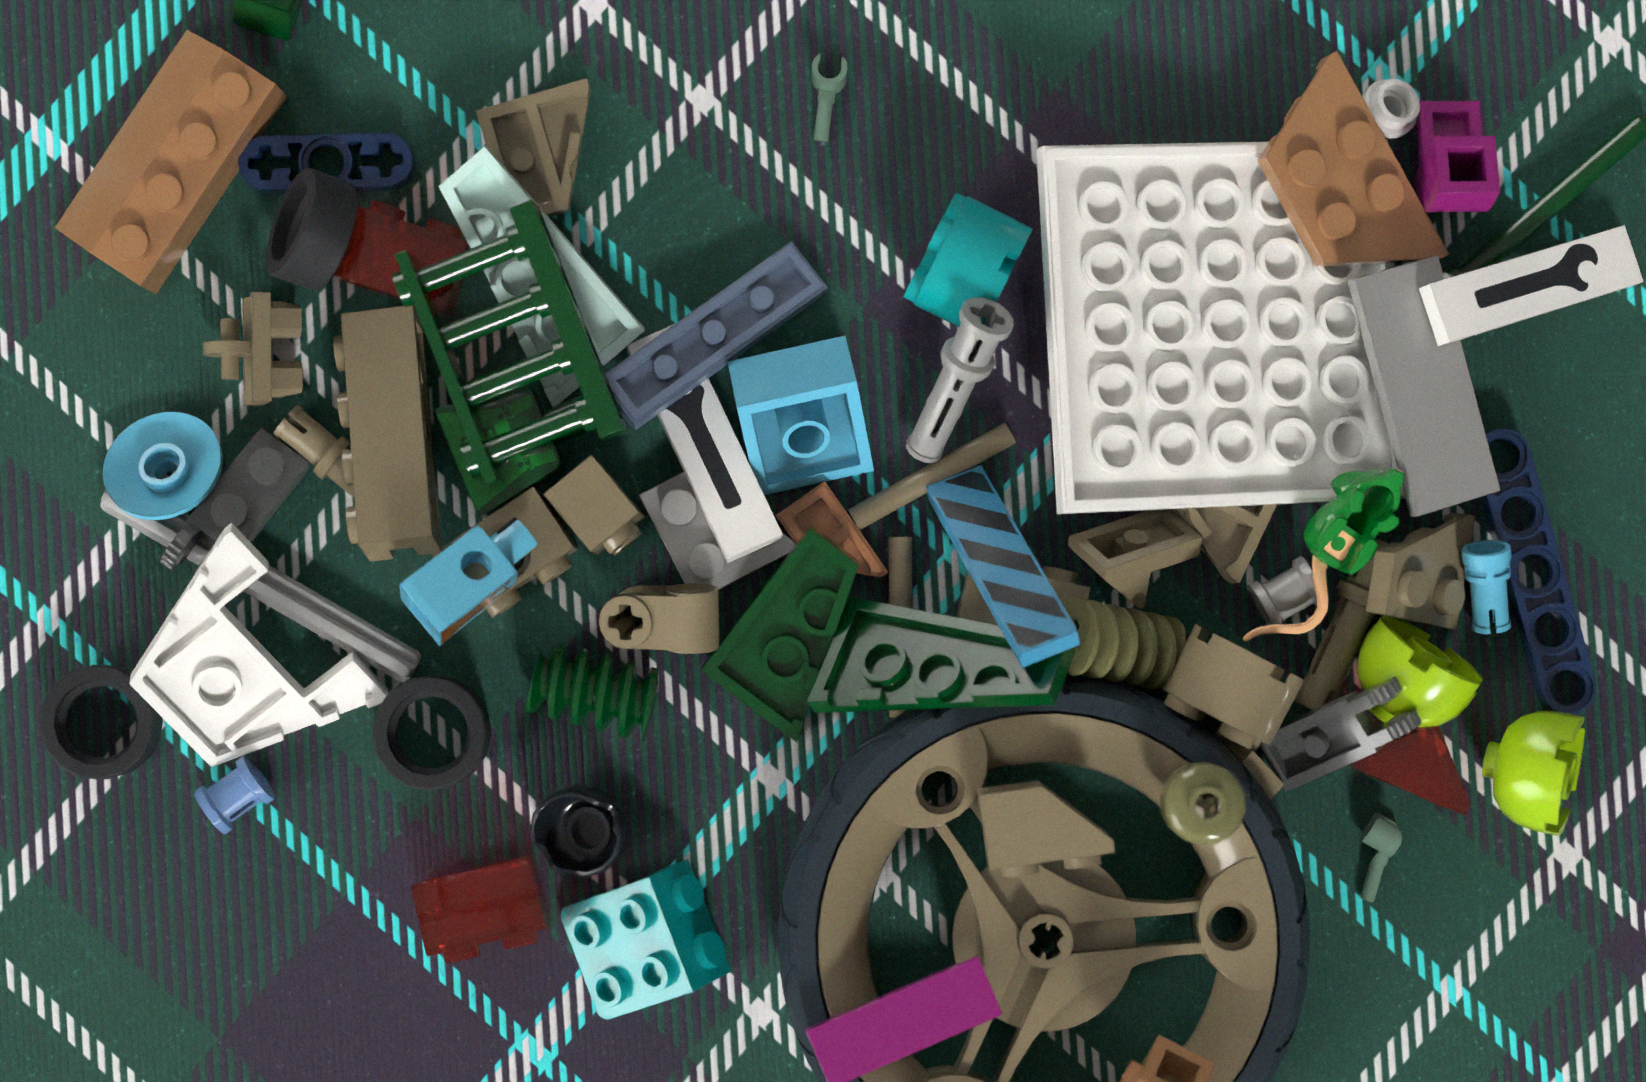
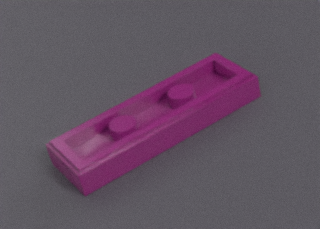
M975 955L806 1028V1033L827 1082H848L1001 1016L1003 1013L980 959Z

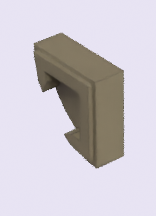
M1217 730L1214 735L1240 758L1241 764L1243 763L1249 769L1271 800L1283 787L1284 783L1253 750L1219 734Z

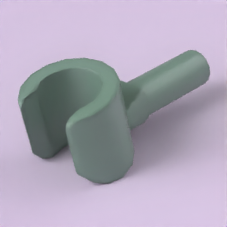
M818 54L813 60L811 72L812 84L818 91V107L813 140L828 142L836 93L845 87L848 69L847 62L842 56L839 75L834 78H825L819 73L821 54Z
M1374 813L1371 816L1360 837L1361 842L1375 849L1370 859L1360 894L1361 899L1369 902H1374L1384 867L1387 865L1389 857H1392L1398 850L1402 841V835L1397 824L1379 813Z

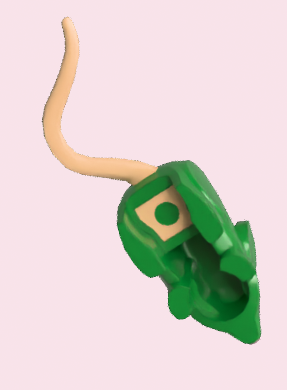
M1382 468L1365 472L1348 471L1332 480L1331 486L1337 497L1318 509L1308 521L1304 531V541L1307 548L1313 554L1312 573L1317 595V608L1314 614L1307 621L1299 624H1272L1257 627L1245 634L1243 641L1247 642L1263 634L1305 633L1314 629L1322 621L1327 613L1329 601L1326 581L1327 566L1351 575L1354 574L1374 556L1378 548L1375 538L1379 533L1391 531L1398 525L1399 519L1393 512L1398 509L1400 503V490L1404 478L1402 470Z

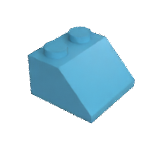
M845 336L727 361L750 467L764 495L874 471L857 380Z

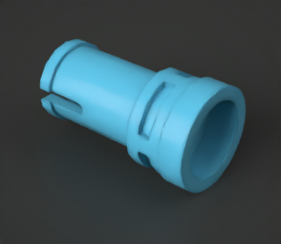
M1482 540L1468 543L1462 547L1461 552L1465 579L1470 582L1471 629L1479 634H1490L1489 611L1492 610V622L1495 623L1496 633L1508 631L1511 628L1507 593V579L1511 576V546L1507 542L1498 540Z

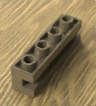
M413 305L407 308L405 306L341 314L342 335L334 336L333 348L337 369L339 372L345 371L347 392H339L337 401L341 425L343 429L350 428L351 449L342 450L344 479L347 486L354 485L355 507H347L346 523L350 542L352 544L358 543L370 562L394 559L395 549L413 547L418 556L441 553L442 541L425 337L420 318Z

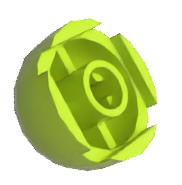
M1380 617L1366 635L1359 650L1357 674L1363 690L1396 676L1403 688L1392 700L1382 705L1377 704L1369 709L1384 723L1402 712H1409L1415 709L1422 721L1421 725L1417 727L1443 725L1456 718L1470 704L1477 694L1476 690L1483 679L1476 669L1454 650L1447 647L1443 652L1428 641L1431 636L1430 634L1405 620Z
M1537 711L1523 715L1510 724L1500 743L1493 741L1488 743L1483 762L1482 776L1493 779V797L1502 813L1517 825L1555 836H1560L1563 833L1571 809L1560 807L1561 800H1568L1570 792L1576 791L1585 739V728H1581L1584 717L1562 712Z

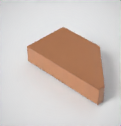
M825 481L776 515L795 544L809 526L812 525L859 561L856 574L881 578L888 573Z

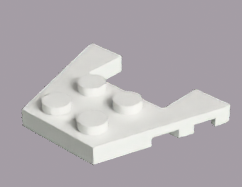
M233 523L225 527L132 671L129 683L211 767L283 741L284 735L312 724L320 727L339 720L340 714L360 706L367 705L368 708L379 705L388 695V688L353 651L306 688H303L224 606L268 571L269 563Z

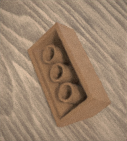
M186 30L55 226V229L141 287L157 294L238 173L239 156L250 140L264 134L288 96L274 82L227 51Z

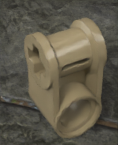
M699 583L671 586L632 585L606 602L602 608L599 617L601 633L609 643L623 649L667 650L682 654L716 651L719 649V587ZM631 606L633 616L642 617L643 623L636 627L634 617L625 616L624 610Z

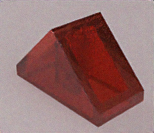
M1439 726L1417 727L1411 732L1388 742L1377 753L1347 765L1352 769L1451 812L1466 815L1470 806Z

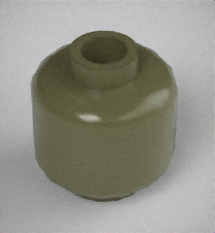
M1207 762L1189 763L1176 769L1165 781L1160 795L1161 814L1167 826L1180 838L1198 845L1217 844L1230 838L1240 827L1246 811L1245 793L1238 779L1225 768ZM1204 793L1213 794L1205 801L1198 798ZM1216 802L1214 811L1211 813L1210 806ZM1195 804L1202 806L1203 817L1197 813Z

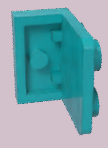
M688 859L667 866L635 882L573 903L563 908L561 912L562 923L596 1011L605 1020L692 993L732 972L726 958L724 943L715 930L705 904L702 886L695 877Z

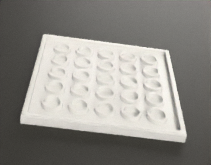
M1269 142L1041 146L1036 149L1057 514L1329 502L1337 497L1331 482L1340 474L1348 471L1365 472L1373 469L1397 468L1347 280L1395 267V261L1387 264L1348 263L1338 266H1315L1257 162ZM1401 485L1400 499H1403L1405 496Z

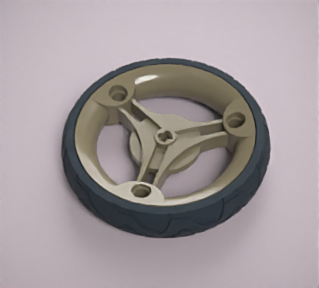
M1067 674L1055 705L907 710L898 715L865 740L841 765L839 771L834 774L820 793L803 824L802 832L798 836L789 860L782 888L778 920V959L781 966L780 975L783 994L797 1039L819 1082H827L806 1033V1028L878 997L869 956V922L876 886L888 857L906 829L934 827L951 850L967 884V888L958 904L953 922L952 946L955 962L959 963L975 955L979 957L1003 1015L996 1018L1015 1026L1016 1030L992 1080L982 1073L970 1069L992 1020H989L969 1029L966 1041L954 1066L943 1065L926 1069L911 1054L848 1082H1010L1018 1063L1041 1031L1068 1029L1097 1016L1120 993L1132 967L1172 956L1202 954L1217 971L1204 1013L1183 1047L1216 1063L1208 1082H1271L1286 1055L1300 1017L1308 978L1310 921L1304 880L1296 852L1283 821L1265 790L1243 763L1241 764L1240 758L1199 722L1164 705V701L1159 698L1152 697L1127 685L1110 683L1100 678L1094 680L1081 675L1072 676ZM1207 762L1225 768L1238 779L1245 793L1246 805L1242 823L1230 838L1212 845H1198L1190 842L1198 854L1206 873L1196 887L1194 897L1168 900L1126 897L1116 881L1099 865L1080 869H1065L1063 860L1038 863L1039 873L1014 878L1002 877L1001 869L989 870L988 865L979 872L945 824L961 815L969 806L981 822L977 789L982 788L987 772L1027 763L1067 764L1101 772L1137 789L1161 808L1160 795L1165 781L1172 773L1189 763ZM935 771L949 773L956 783V791L953 798L943 805L928 803L922 795L924 779ZM1204 793L1198 798L1205 801L1213 794ZM1216 802L1210 806L1211 813L1214 811ZM1195 804L1197 813L1203 817L1202 806ZM1227 906L1236 907L1241 916V926L1238 932L1226 939L1217 938L1211 928L1214 914L1219 909ZM1191 913V927L1194 938L1136 943L1134 918ZM1039 924H1043L1047 930H1050L1052 924L1059 929L1052 937L1056 947L1048 953H1045L1040 946L1037 952L1029 949V945L1035 941L1031 930Z

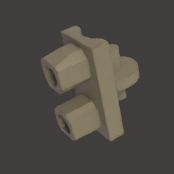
M252 292L251 297L242 299L243 341H239V319H220L221 341L204 342L203 355L221 358V379L223 380L239 379V358L243 357L244 406H263L271 402L272 399L302 393L303 369L301 361H271V339H299L301 337L302 307L282 301H271V292Z

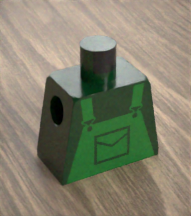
M531 387L509 391L477 404L475 408L487 438L491 439L573 406L575 403L573 398L543 410L536 392ZM454 404L435 409L476 513L484 519L532 487L537 488L567 469L557 444L586 433L585 428H582L497 462L505 482L496 486H490L485 484L482 475L472 478L464 462L460 444L468 440Z

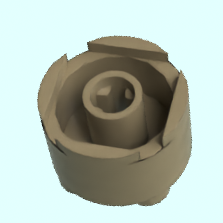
M1195 624L1175 661L1170 677L1162 686V689L1168 692L1163 704L1195 721L1204 722L1207 714L1223 722L1218 730L1219 734L1250 750L1252 748L1257 751L1261 742L1271 745L1304 680L1290 673L1286 682H1281L1280 679L1285 671L1284 669L1214 633L1209 642L1206 643L1205 641L1210 631Z

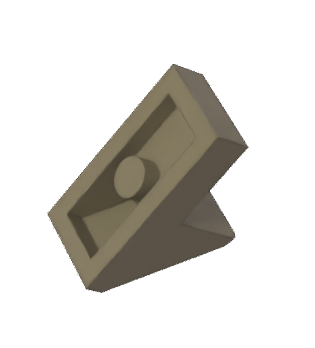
M1172 509L1148 510L1070 535L1068 546L1105 581L1139 609H1142L1145 606L1151 572L1198 557L1202 536Z

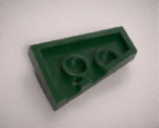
M810 525L721 640L719 649L713 651L704 662L701 671L797 742L809 707L807 703L808 697L836 632L859 566V561Z

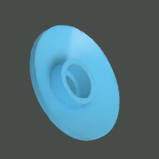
M162 412L149 415L128 426L110 446L103 465L105 488L117 507L133 517L145 520H164L182 515L200 504L215 487L223 464L221 445L213 430L195 416L181 412ZM175 471L170 477L162 479L166 473Z

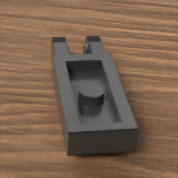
M260 428L220 477L210 494L187 518V525L170 542L162 554L160 562L171 570L176 569L177 566L186 560L191 550L202 537L214 545L224 528L230 523H233L252 542L310 468L309 461Z
M1396 676L1371 686L1359 694L1355 690L1281 724L1271 745L1261 742L1259 749L1274 774L1284 783L1282 788L1285 792L1377 753L1388 742L1411 732L1421 725L1422 721L1415 709L1409 712H1402L1377 727L1367 710L1377 704L1387 703L1395 698L1397 693L1403 689Z

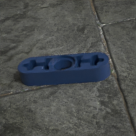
M391 133L259 136L249 141L238 159L239 171L243 179L257 191L266 194H285L296 177V172L292 168H277L272 171V179L265 181L264 175L258 170L253 169V164L264 159V151L271 150L272 155L280 161H296L293 149L301 148L298 158L301 172L305 168L312 169V158L317 151L326 147L336 148L341 151L344 157V167L337 178L352 183L357 192L394 191L401 189L411 181L416 170V159L412 149L402 138ZM354 146H361L359 155L363 159H378L383 155V148L391 147L396 157L403 158L402 165L394 166L391 171L392 176L386 178L378 167L360 166L363 178L354 179L357 162L352 148Z

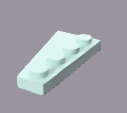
M486 145L439 185L470 248L506 235V228L515 224L509 208L532 199ZM540 208L602 366H604L643 333L645 328ZM517 257L483 270L499 303L530 291L528 285L538 281L529 259L519 262ZM537 314L512 324L527 358L552 348L551 341L560 338L552 316L542 319ZM559 371L540 379L552 407L559 405L580 387L574 372L564 376L563 372Z

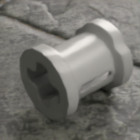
M1302 556L1292 561V568L1261 584L1258 581H1254L1247 585L1250 596L1267 625L1282 624V620L1312 604L1317 607V595L1313 583L1312 569Z

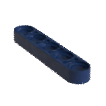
M1507 428L1495 429L1485 433L1488 444L1495 439L1509 442L1516 452V461L1510 471L1506 473L1496 472L1500 491L1481 496V501L1492 539L1507 542L1511 546V576L1507 579V592L1535 691L1541 704L1549 711L1578 714L1586 710L1594 701L1597 691L1596 680L1531 451L1525 438L1518 432ZM1511 497L1523 498L1532 509L1533 517L1531 523L1522 531L1509 529L1501 519L1502 506ZM1529 554L1540 556L1545 560L1549 569L1547 581L1538 589L1525 587L1518 578L1517 568L1519 562ZM1546 612L1557 614L1565 624L1564 638L1554 647L1543 646L1534 635L1536 620ZM1563 670L1573 672L1581 681L1582 691L1580 697L1570 705L1559 704L1553 698L1550 690L1553 677Z

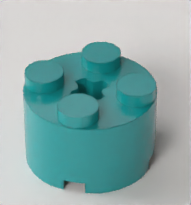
M955 193L930 240L927 251L915 271L903 298L913 302V305L959 327L961 324L959 312L966 300L981 297L997 302L1016 263V259L1020 256L1033 228L968 195L964 197ZM981 317V318H980L982 325L984 324V322H985V320H986L985 317Z

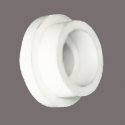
M1383 79L1374 82L1364 91L1362 97L1385 138H1399L1414 127L1420 111V103L1417 93L1408 83L1399 79Z

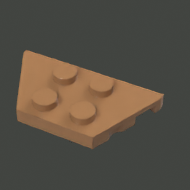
M1335 51L1321 59L1315 68L1317 72L1302 96L1294 101L1284 117V125L1279 133L1270 139L1257 160L1315 266H1338L1348 263L1387 264L1393 261H1418L1437 255L1439 259H1442L1449 255L1340 55Z

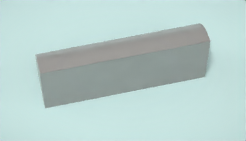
M1438 255L1347 280L1397 469L1404 472L1402 488L1409 514L1412 517L1421 516L1500 491L1461 340L1438 347L1419 288L1444 280Z

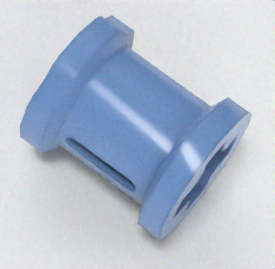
M245 755L236 760V769L209 788L202 785L194 793L196 801L204 814L223 834L233 829V821L258 803L269 804L276 799L267 779Z

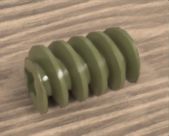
M1078 597L1067 598L1061 602L1078 631L1080 645L1074 647L1076 651L1067 674L1072 676L1082 674L1094 680L1102 678L1110 683L1121 681V683L1128 686L1140 685L1149 690L1161 688L1168 680L1174 669L1175 661L1186 643L1185 626L1178 618L1169 615L1162 616L1149 611L1143 612L1134 608H1123L1114 604L1106 605L1094 600L1086 601Z

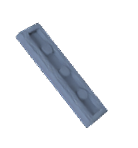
M792 241L606 373L620 411L635 431L728 365L727 361L735 360L827 294V285Z

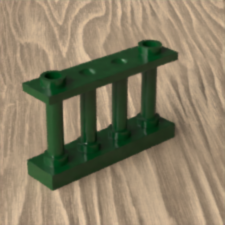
M532 199L509 208L515 224L506 228V235L420 269L416 256L407 250L394 254L400 271L392 273L394 285L403 305L406 308L414 305L466 434L468 441L460 444L464 462L472 478L482 475L485 484L490 486H496L505 482L497 462L579 429L585 428L587 433L597 429L600 438L605 441L629 432L540 207ZM517 257L519 262L526 259L530 260L538 280L528 285L530 291L446 325L442 324L430 291ZM537 314L542 319L552 316L560 336L559 339L551 341L552 348L465 383L452 348ZM559 371H562L564 376L575 373L583 394L574 398L575 405L491 439L487 438L475 405Z

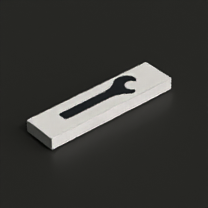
M1625 225L1437 281L1419 288L1439 347L1619 291L1644 281Z
M671 326L627 345L629 356ZM708 378L657 416L724 558L729 563L782 539L783 534Z

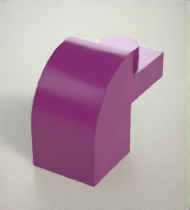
M1419 101L1420 111L1416 120L1419 167L1414 175L1417 197L1424 208V212L1489 211L1500 193L1496 139L1495 136H1482L1480 102Z

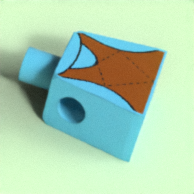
M516 517L512 518L490 537L477 525L399 584L401 600L440 647L516 583L518 573L513 565L537 547L538 544L527 528ZM471 563H480L488 569L489 573L481 580H473L468 578L462 570Z

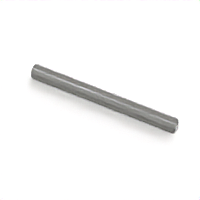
M106 489L101 497L100 507L103 511L165 547H168L178 532L187 525V517L183 515L164 520H145L133 517L117 507ZM202 537L186 559L199 566L210 552L213 544ZM268 565V571L243 590L248 595L349 653L353 651L361 660L401 683L410 679L420 664L421 654L416 649Z

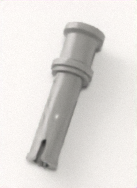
M976 297L966 300L959 312L961 324L955 336L947 339L942 347L940 354L943 369L906 443V449L909 454L921 462L935 463L940 460L943 449L963 412V408L975 383L989 377L995 365L993 354L999 341L1009 337L1014 327V321L1009 311L990 299ZM981 317L986 318L983 325L981 324Z

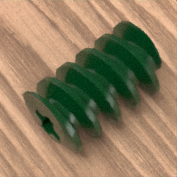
M558 642L549 656H544L541 651L538 657L527 697L526 712L535 713L546 699L548 715L551 719L558 720L569 705L571 707L573 725L581 726L589 714L594 712L596 731L605 732L614 718H617L619 737L628 738L639 724L641 725L642 740L644 742L659 689L658 668L651 667L644 679L637 681L635 662L628 661L619 675L613 674L611 656L605 654L597 667L592 669L589 666L587 649L582 648L572 663L566 662L565 644Z

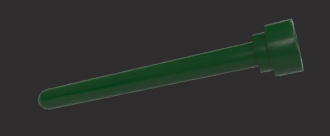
M1636 115L1632 117L1458 268L1450 266L1445 271L1442 270L1444 279L1502 262L1646 138V116Z

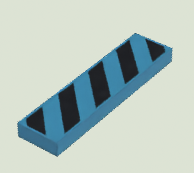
M980 465L926 486L930 504L1021 667L1023 668L1080 645L1076 627L983 467Z

